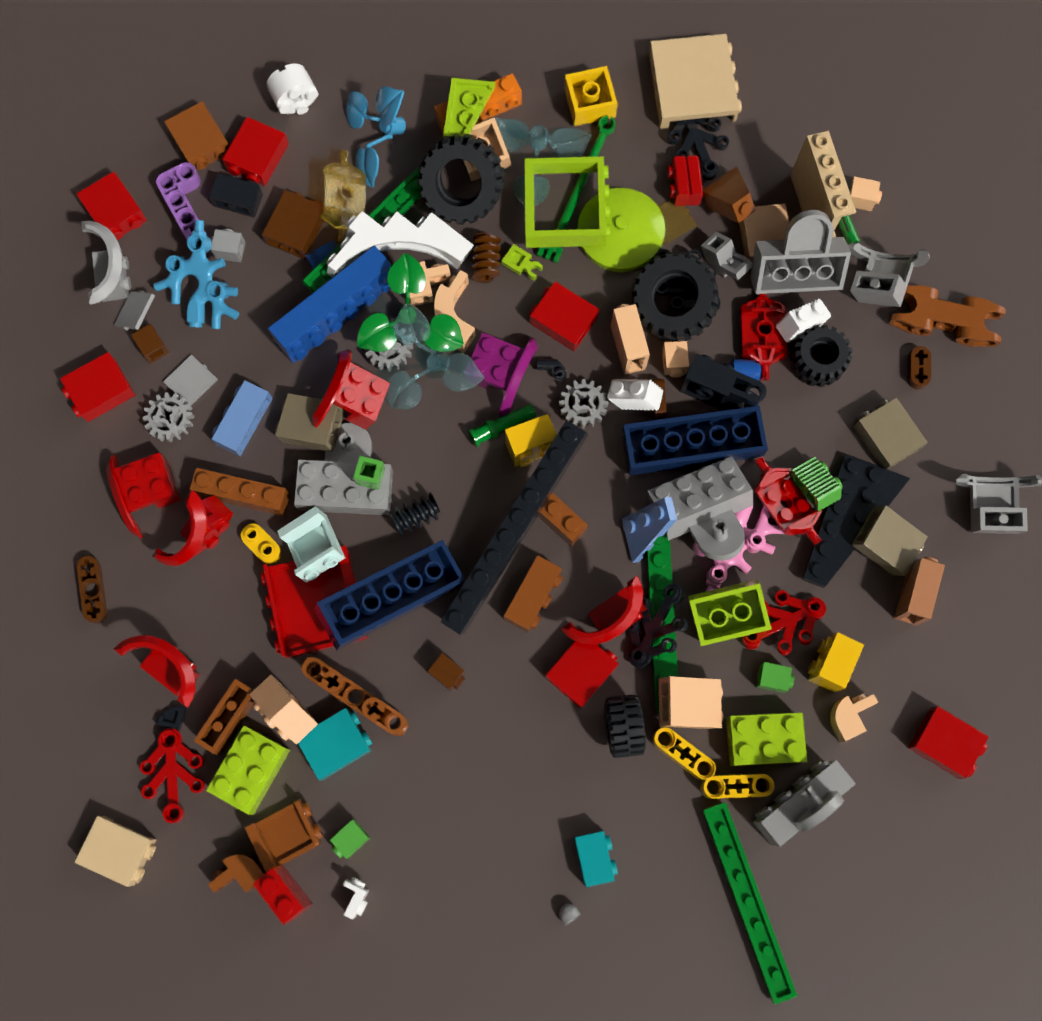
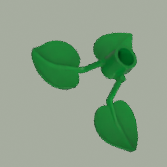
M407 253L403 254L389 269L387 282L395 293L403 294L406 292L405 307L399 310L398 319L389 323L388 317L383 313L369 316L360 327L357 338L358 347L375 352L387 351L395 345L397 340V333L392 326L398 323L410 325L413 322L428 328L423 335V340L432 350L449 352L462 347L464 341L460 326L452 316L447 314L436 315L432 318L430 325L416 319L414 309L409 307L410 293L418 294L423 291L426 284V276L422 266L414 257Z

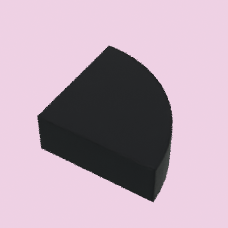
M174 706L166 710L159 716L156 725L181 730L187 707Z

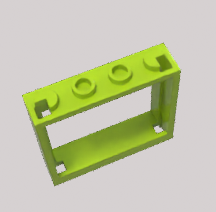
M604 156L525 158L526 248L606 246V236H610V224H606V218H610V204H605V198H609V184L605 185V179L609 178L608 165H604ZM597 173L599 229L535 231L534 174Z

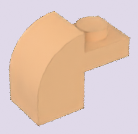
M425 261L420 262L426 276V284L422 292L418 294L410 293L412 306L433 302L431 285L449 282L451 279L448 264H436L426 269Z
M862 693L852 698L853 703L849 696H846L834 704L830 713V723L839 742L847 741L867 731L858 713L878 703L874 694L866 697L865 693Z

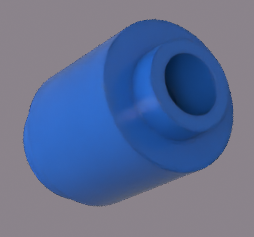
M733 359L732 363H728L736 371L758 381L760 380L761 363H756L755 360Z

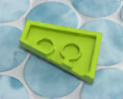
M460 78L451 79L443 138L451 137L454 134L464 136L471 133L495 89V82Z

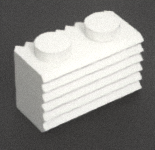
M817 299L789 311L776 324V328L784 340L790 342L799 338L808 328L811 330L816 325L821 327L831 317V314L821 299Z
M613 379L607 398L622 410L651 409L653 411L655 409L657 411L660 407L663 389L651 380Z

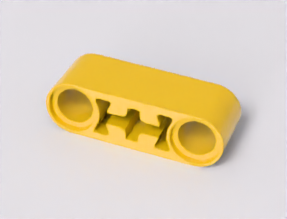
M667 727L660 728L653 734L652 743L655 748L696 779L706 780L715 774V763L672 729ZM661 732L667 733L670 737V743L667 746L661 745L658 741V735ZM676 741L679 742V744H677L676 747L680 750L686 748L688 750L686 754L690 758H695L696 756L698 757V759L693 761L691 767L689 766V764L692 761L688 758L680 759L679 757L681 753L679 751H677L676 749L672 750V752L669 751V749L675 745ZM700 762H705L709 767V772L705 776L699 774L697 770Z
M766 774L711 776L701 782L700 790L709 799L765 797L773 792L774 782ZM758 779H763L766 782V790L762 793L756 789V781ZM711 780L715 781L719 787L718 792L714 795L710 794L707 790V784ZM737 780L738 784H748V788L739 789L737 793L736 789H726L725 785L735 784Z

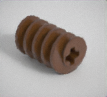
M477 233L473 237L475 240L473 241L474 265L472 271L474 273L472 274V279L479 283H489L495 277L500 276V271L496 269L500 268V263L497 261L500 260L498 252H500L501 247L497 244L501 243V238L488 233Z

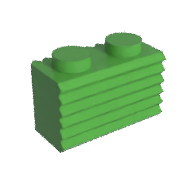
M815 456L791 469V479L817 511H821V509L841 499V481L836 476L832 477L827 465L823 461L819 462Z

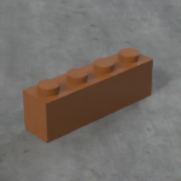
M196 468L190 490H194L199 497L208 498L215 495L224 503L285 516L290 498L286 488Z

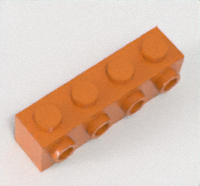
M513 73L493 81L495 82V89L476 124L522 105V90ZM448 101L434 106L436 121L442 133H444Z

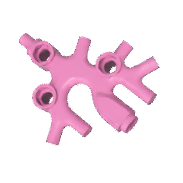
M753 506L734 513L744 530V547L737 556L723 561L714 560V565L706 574L705 585H707V589L705 592L719 589L727 578L728 568L733 565L737 566L745 574L752 569L743 558L744 550L750 553H757L760 550L771 555L774 553L776 546L766 543L765 536L768 534L784 533L779 525L768 523L770 513L765 506L762 508L754 529L747 527ZM753 538L757 539L759 544H755ZM694 542V553L704 557L705 555L700 551L696 542ZM714 572H719L721 578L716 577Z

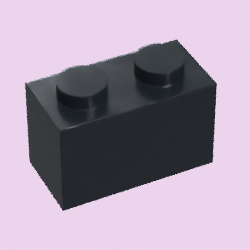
M217 174L209 195L214 207L253 218L256 216L263 197L261 188L256 182L252 180L243 181L230 174Z

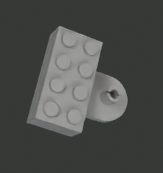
M807 210L799 213L789 222L784 240L756 241L750 280L756 294L843 290L851 251L844 237H833V225L830 218L824 212Z
M353 423L341 424L334 451H325V461L298 460L294 502L298 511H309L316 506L322 512L390 515L393 482L391 464H384L386 469L380 490L356 485L353 478L359 457L372 458V441L365 429Z
M732 456L647 491L649 505L664 497H672L677 521L665 533L668 541L690 532L700 551L706 557L719 561L731 559L737 556L743 549L745 534L734 513L753 506V490Z
M826 759L823 762H817L810 768L811 774L805 777L802 775L792 783L794 788L787 792L782 791L773 799L775 803L772 806H764L755 813L757 818L752 822L770 845L782 846L798 831L810 830L841 806L844 802L842 795L856 783L837 760L828 761Z

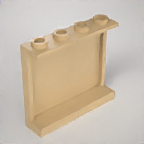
M727 34L651 41L649 59L660 129L669 128L670 121L732 115V121H736L738 113H741L742 104L741 100L737 99L738 81L734 80L735 62L731 61L732 44L728 42Z
M825 131L806 137L790 176L802 212L807 210L824 212L830 218L833 225V237H836L834 230L841 217L856 214V209L830 133Z

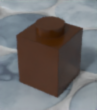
M151 323L139 327L135 333L131 334L150 364L170 353Z
M443 653L427 671L429 675L450 692L453 688L457 690L466 679L463 677L465 671Z

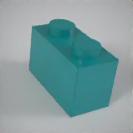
M604 831L574 837L585 887L615 881L614 875H617L618 871L615 859L610 860L608 850H612L610 836L605 835Z

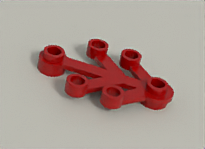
M784 590L778 591L775 594V603L777 605H788L800 610L791 613L771 607L765 601L768 616L779 620L770 624L771 630L753 634L756 636L755 640H750L748 638L749 635L742 636L744 647L750 650L757 649L761 644V639L785 628L783 638L778 642L777 650L781 655H788L792 650L791 642L797 622L805 618V626L799 632L798 641L802 645H809L813 640L812 631L815 621L821 619L826 613L824 601L817 597H811L804 601L790 597ZM784 596L786 600L780 601L778 597ZM816 605L819 609L812 610L810 606ZM807 634L810 639L804 640L801 636ZM786 644L789 649L783 650L780 646Z
M167 728L159 734L156 750L147 760L140 764L141 773L151 775L156 770V763L164 754L166 755V764L149 784L142 787L141 795L145 799L155 798L158 793L157 789L167 778L168 805L163 810V818L168 823H178L184 817V809L179 805L177 776L189 786L193 793L203 792L206 784L204 780L195 778L176 762V752L188 761V765L193 769L201 768L204 764V758L199 754H194L182 744V735L178 730ZM169 736L174 737V742L171 745L167 743ZM195 757H198L200 760L197 766L192 764V760ZM147 763H150L152 766L149 772H146L144 769ZM197 781L201 783L199 790L194 789V783ZM148 787H151L153 789V793L151 796L146 795V789ZM173 809H177L179 812L176 818H173L171 815Z

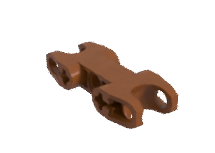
M908 285L903 301L908 303L911 313L892 314L889 319L890 325L909 334L929 336L932 334L933 328L957 333L955 341L961 345L997 347L1001 343L1002 337L997 333L989 331L984 325V319H1001L1005 315L1006 309L987 299L973 296L964 297L961 304L939 300V291L935 288L923 285Z
M307 657L300 667L306 678L390 734L403 736L408 729V721L403 715L320 659ZM316 666H320V673L316 676H313V669ZM335 680L339 683V686L335 687L331 682ZM354 691L361 692V700L358 703L350 702V695ZM375 707L378 708L380 712L379 714L373 713L371 709ZM393 718H400V726L392 730L390 728V721Z

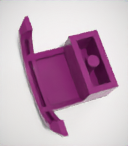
M482 332L465 369V381L485 389L489 384L506 391L500 407L499 418L511 411L524 373L533 355L539 348L535 338H531L525 349H522Z

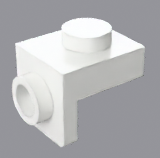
M354 877L352 880L346 879L343 883V886L355 891L344 914L352 920L357 915L361 916L368 904L364 900L369 892L368 889L364 888L366 883Z

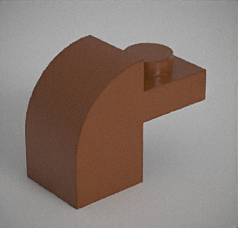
M247 854L233 855L222 860L228 869L226 870L223 867L212 875L214 880L208 886L213 892H217L236 879L246 893L255 888L253 883L266 872L261 862L255 857Z

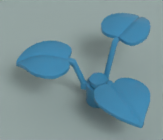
M388 86L379 89L375 102L376 109L379 112L378 117L365 114L368 109V102L362 93L353 91L348 94L346 117L349 125L352 128L358 129L363 126L364 118L380 122V130L386 134L366 144L365 149L359 148L356 153L355 167L357 174L369 187H374L379 169L378 154L371 147L386 139H392L393 134H403L405 132L406 123L404 118L396 117L403 99V90Z

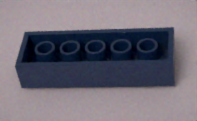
M760 406L624 424L621 432L629 476L709 465L731 456L735 461L759 458L768 451Z
M441 540L317 602L314 610L337 651L459 588L466 580L445 542Z

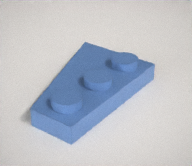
M664 497L622 518L632 563L640 562L643 559L642 555L654 546V541L658 537L663 536L677 521L672 497Z

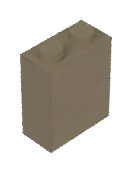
M288 393L286 400L282 404L280 421L277 422L275 427V436L286 444L333 452L345 410L332 404L323 421L315 428L313 425V413L322 399Z
M897 398L890 402L888 399L882 401L876 406L877 410L872 413L869 410L857 417L859 421L853 426L876 461L885 469L891 468L922 449L928 443Z
M873 506L851 545L891 575L906 576L911 571L912 564L917 555L924 549V543L928 536L888 506Z

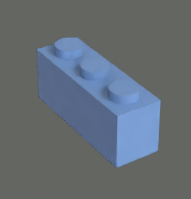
M244 380L242 386H238L235 390L234 400L231 405L225 408L223 412L224 418L220 425L215 426L212 432V441L217 446L241 457L273 399L270 393Z

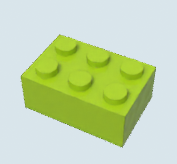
M758 579L688 596L701 646L771 630Z
M803 713L742 715L726 718L730 766L807 762Z
M244 725L206 791L244 813L254 815L288 756L290 749Z

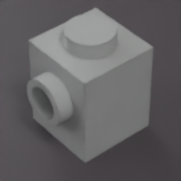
M215 229L214 236L210 238L212 242L210 250L215 259L223 258L227 261L241 262L246 243L242 234L231 229Z

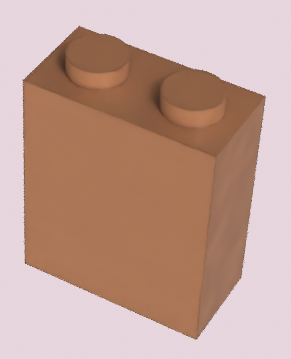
M932 557L921 558L912 564L911 571L906 574L894 619L915 626L931 619L945 565L938 563V560Z

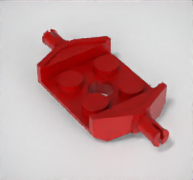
M757 294L756 300L745 303L739 310L742 329L741 359L755 360L756 363H761L760 380L764 381L765 379V381L770 380V365L785 359L788 355L787 342L776 328V324L786 315V308L781 302L768 299L766 294ZM759 326H768L770 328V333H761L759 331Z
M763 456L758 458L755 463L763 473L760 475L761 479L755 486L754 491L783 533L788 536L807 534L813 546L821 542L822 539L814 530V525L822 510L814 511L789 476L792 468L772 469ZM780 500L785 501L788 505V508H784L781 505Z

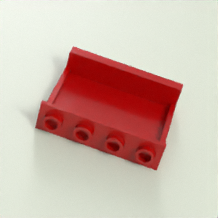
M346 545L340 546L345 559L307 583L295 575L294 570L297 569L295 561L270 567L267 564L263 565L264 572H261V579L263 585L267 586L269 593L265 595L268 608H272L273 617H270L272 630L277 632L278 640H275V647L277 653L281 654L285 659L334 647L314 608L317 602L356 583L349 550ZM366 635L354 642L368 639V636Z

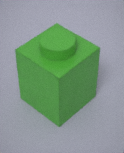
M360 456L353 478L356 485L380 490L386 468L383 461Z
M767 662L761 663L759 665L756 688L780 693L788 692L789 688L792 689L794 684V674H791L792 668Z
M353 819L330 840L334 844L331 848L338 857L344 856L347 859L371 837Z

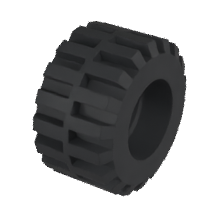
M816 325L811 330L809 328L805 330L798 338L790 355V360L793 361L791 368L796 369L794 373L796 377L801 376L803 383L809 381V385L813 387L816 383L819 387H824L826 383L829 386L834 381H837L848 368L852 356H850L852 347H848L850 341L843 338L845 334L842 331L837 333V328L832 327L828 329V325H822L821 328ZM810 349H824L829 353L832 363L828 365L817 363L811 357Z
M636 694L606 697L604 713L611 755L613 758L643 755L646 748V739L639 698Z

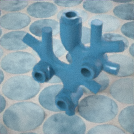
M195 220L194 231H191V235L187 240L188 248L192 251L190 258L177 255L169 256L166 260V268L170 274L164 280L154 283L153 286L156 291L170 288L171 304H180L182 280L187 275H194L199 285L190 297L187 305L186 322H189L188 327L202 328V323H205V303L210 301L212 303L211 328L220 329L221 316L223 314L234 320L239 316L238 311L232 309L224 302L229 296H237L238 288L230 287L225 282L213 281L212 275L214 271L225 267L226 263L223 258L214 261L207 259L206 253L210 251L212 242L206 236V232H204V221Z

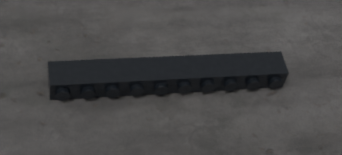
M568 420L564 422L442 618V624L459 635L465 634L588 437L587 432Z

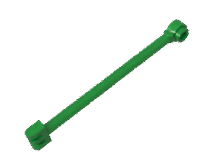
M609 116L600 118L598 123L599 134L588 157H598L605 139L614 132L616 123L613 117H611L609 122L610 129L603 128L607 126ZM590 173L580 174L556 230L566 229ZM539 248L537 256L542 257L544 251L547 250L545 259L550 260L554 253L556 255L553 262L558 264L563 248Z

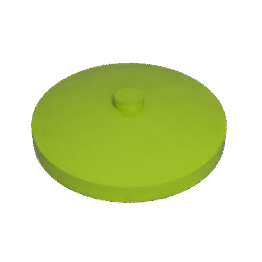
M630 188L609 189V198H605V204H610V218H606V224H610V236H606V246H581V249L588 259L603 269L613 272L634 271L642 268L647 262L650 263L657 251L661 249L665 236L664 217L658 205L644 193ZM598 194L584 206L578 220V230L599 229Z

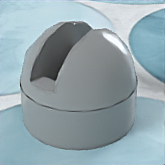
M565 904L560 908L559 915L563 924L567 925L578 918L581 913L576 906Z

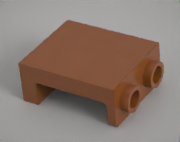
M203 101L164 121L188 163L193 164L196 171L205 169L216 160L223 159L229 149L225 137Z
M298 799L293 804L265 819L245 827L265 872H268L273 867L284 865L323 844L321 841L323 833L318 824H313L310 818L313 813L307 802L303 803L301 799Z

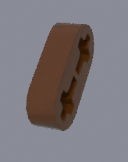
M917 346L908 356V383L913 389L921 390L931 381V352L926 347ZM918 353H920V356L924 358L921 361L920 365L919 358L915 357ZM919 371L920 378L924 379L921 383H919V380L915 378L918 375Z
M652 379L658 387L663 389L660 407L657 411L653 410V420L666 419L664 379Z

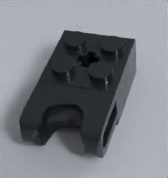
M696 354L680 391L722 410L723 406L731 410L746 408L743 403L753 405V407L759 406L767 393L766 386L762 382L736 371L731 365L719 364L710 356ZM752 388L758 389V391H759V393H760L759 396H758L756 393H754V392H752L751 390H749V389H752Z

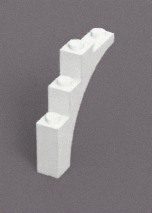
M361 211L357 217L353 215L346 225L348 227L346 236L348 237L342 242L340 246L341 251L338 254L333 253L326 263L328 265L327 274L332 278L373 246H376L379 251L401 249L427 253L444 260L458 269L470 254L474 245L432 212L427 218L423 216L415 226L398 212L393 217L388 216L383 224L380 225Z

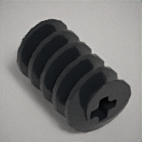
M431 492L428 493L429 500L422 495L420 496V504L413 499L411 508L404 503L403 511L398 507H395V515L389 511L401 536L405 535L404 528L413 532V524L419 529L422 528V520L429 525L431 516L438 521V513L441 512Z

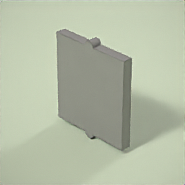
M143 290L140 292L131 291L114 325L125 330H138L155 295L145 293Z
M190 355L163 382L174 393H177L180 398L184 397L187 400V404L192 406L218 379L207 370L205 364L202 365L195 357Z

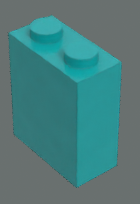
M347 708L341 710L316 725L298 743L319 781L325 780L372 751L370 745L373 743L367 732L362 733L358 727L361 721L355 711L350 712Z

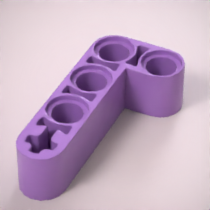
M185 162L161 173L157 177L156 183L186 240H188L191 231H194L195 220H198L185 194L197 189L201 180L193 164ZM182 202L180 205L175 206L176 203ZM192 219L191 222L185 224V221Z

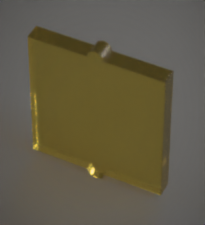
M674 199L659 207L665 221V236L663 240L665 245L697 226L689 214V209H686L684 206H675Z

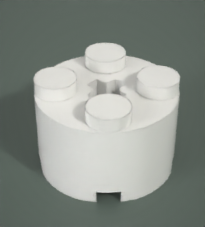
M300 64L285 65V70L279 72L277 69L267 80V87L281 114H305L309 110L308 106L318 96V91L305 68Z

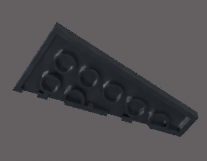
M845 454L836 476L842 483L841 499L833 502L825 509L817 533L822 541L812 547L802 580L821 588L826 587L855 550V547L851 544L873 506H889L910 480L909 477Z

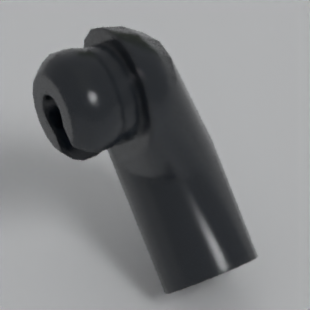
M537 359V370H548L558 380L566 377L567 370L559 360Z

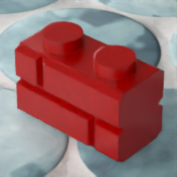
M674 157L671 166L667 168V177L672 179V184L669 187L670 198H674L675 206L700 205L703 189L699 157Z

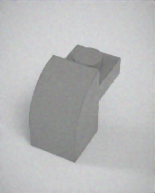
M715 232L701 245L709 265H714L717 273L723 278L730 276L739 280L753 267L752 261L749 258L735 251L732 239L718 232Z

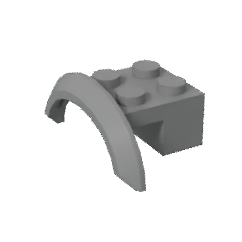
M82 221V231L94 233L101 237L107 247V250L92 252L95 288L88 293L89 304L93 305L101 301L106 302L128 298V290H131V281L126 272V269H129V261L127 256L122 254L115 235L100 223Z
M850 243L848 246L851 255L868 262L865 271L856 272L850 291L859 303L901 307L913 267H920L928 263L930 259L929 252L924 248H920L915 254L895 255L874 251L859 243Z
M962 474L955 480L956 485L970 487L971 533L1018 534L1028 531L1027 508H1020L1019 488L1042 486V477L1034 475L992 478L975 477L967 474Z

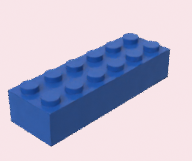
M373 246L268 328L276 345L292 363L305 358L308 351L314 346H320L328 335L338 332L346 321L356 318L360 310L365 306L372 305L383 292L387 293L391 290L387 282V275L392 264L376 246Z

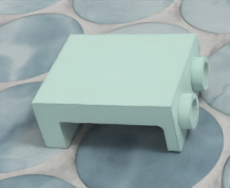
M316 506L277 531L280 539L288 544L297 566V569L294 570L295 575L306 583L316 579L318 575L345 559L327 515Z

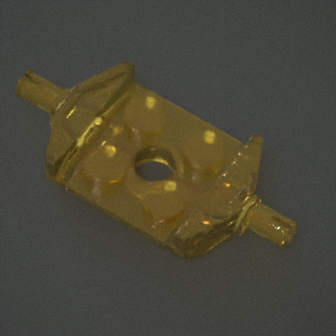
M340 150V163H332L321 170V174H324V207L320 218L334 228H337V243L339 244L347 237L348 227L346 225L353 215L357 217L361 211L365 213L366 175L362 170L348 163V150H346V153L345 150ZM342 189L347 190L351 198H346L342 193Z

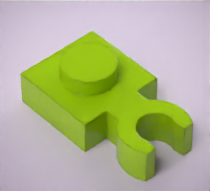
M514 244L501 261V265L519 276L523 271L526 272L531 280H536L537 276L531 270H543L541 263L537 261L531 262V254Z

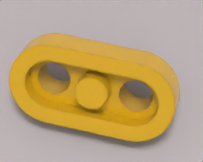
M248 524L243 528L241 532L243 543L262 562L273 564L280 559V546L262 527L257 524ZM255 531L256 536L252 539L249 538L250 532ZM271 547L272 552L266 555L264 553L265 549Z

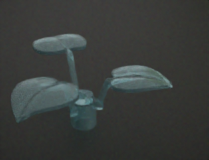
M495 118L507 151L515 152L520 148V145L526 146L530 141L531 147L535 150L534 158H539V151L546 148L547 142L551 148H557V154L561 158L580 157L591 138L590 132L574 128H563L555 131L552 134L551 140V135H548V130L542 125L534 126L530 132L528 126L522 121ZM525 174L519 176L513 184V192L524 206ZM534 174V206L539 205L546 199L550 188L548 180L544 177H536L537 174Z
M405 304L397 316L394 324L395 336L402 344L409 346L416 343L417 347L429 352L431 355L427 358L428 368L412 378L407 372L400 371L393 374L389 379L390 385L386 395L389 405L393 409L407 410L417 406L422 398V390L420 385L414 381L431 371H445L443 375L444 385L450 390L457 392L471 389L485 378L474 361L466 354L455 353L449 356L445 352L436 353L435 350L421 344L420 341H426L430 337V325L423 313L411 304Z

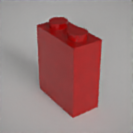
M246 117L222 159L227 168L226 170L234 176L240 175L246 178V180H252L257 184L266 186L289 145L286 133Z
M115 171L77 193V196L93 220L107 227L117 240H120L129 231L141 227L147 221Z
M555 281L551 287L547 286L541 295L543 299L540 303H535L529 312L530 324L574 352L598 319L600 309Z
M109 352L60 378L64 385L61 387L67 399L71 398L74 403L71 406L78 418L82 416L87 422L136 396L117 361Z
M575 641L545 675V678L581 709L619 665L616 662L618 658L610 650H602L598 644H583Z
M935 706L929 709L908 749L954 777L967 779V777H971L977 768L975 762L978 757L985 753L988 747L986 742L989 736L941 707Z
M284 865L271 868L253 883V886L283 925L293 921L313 904Z

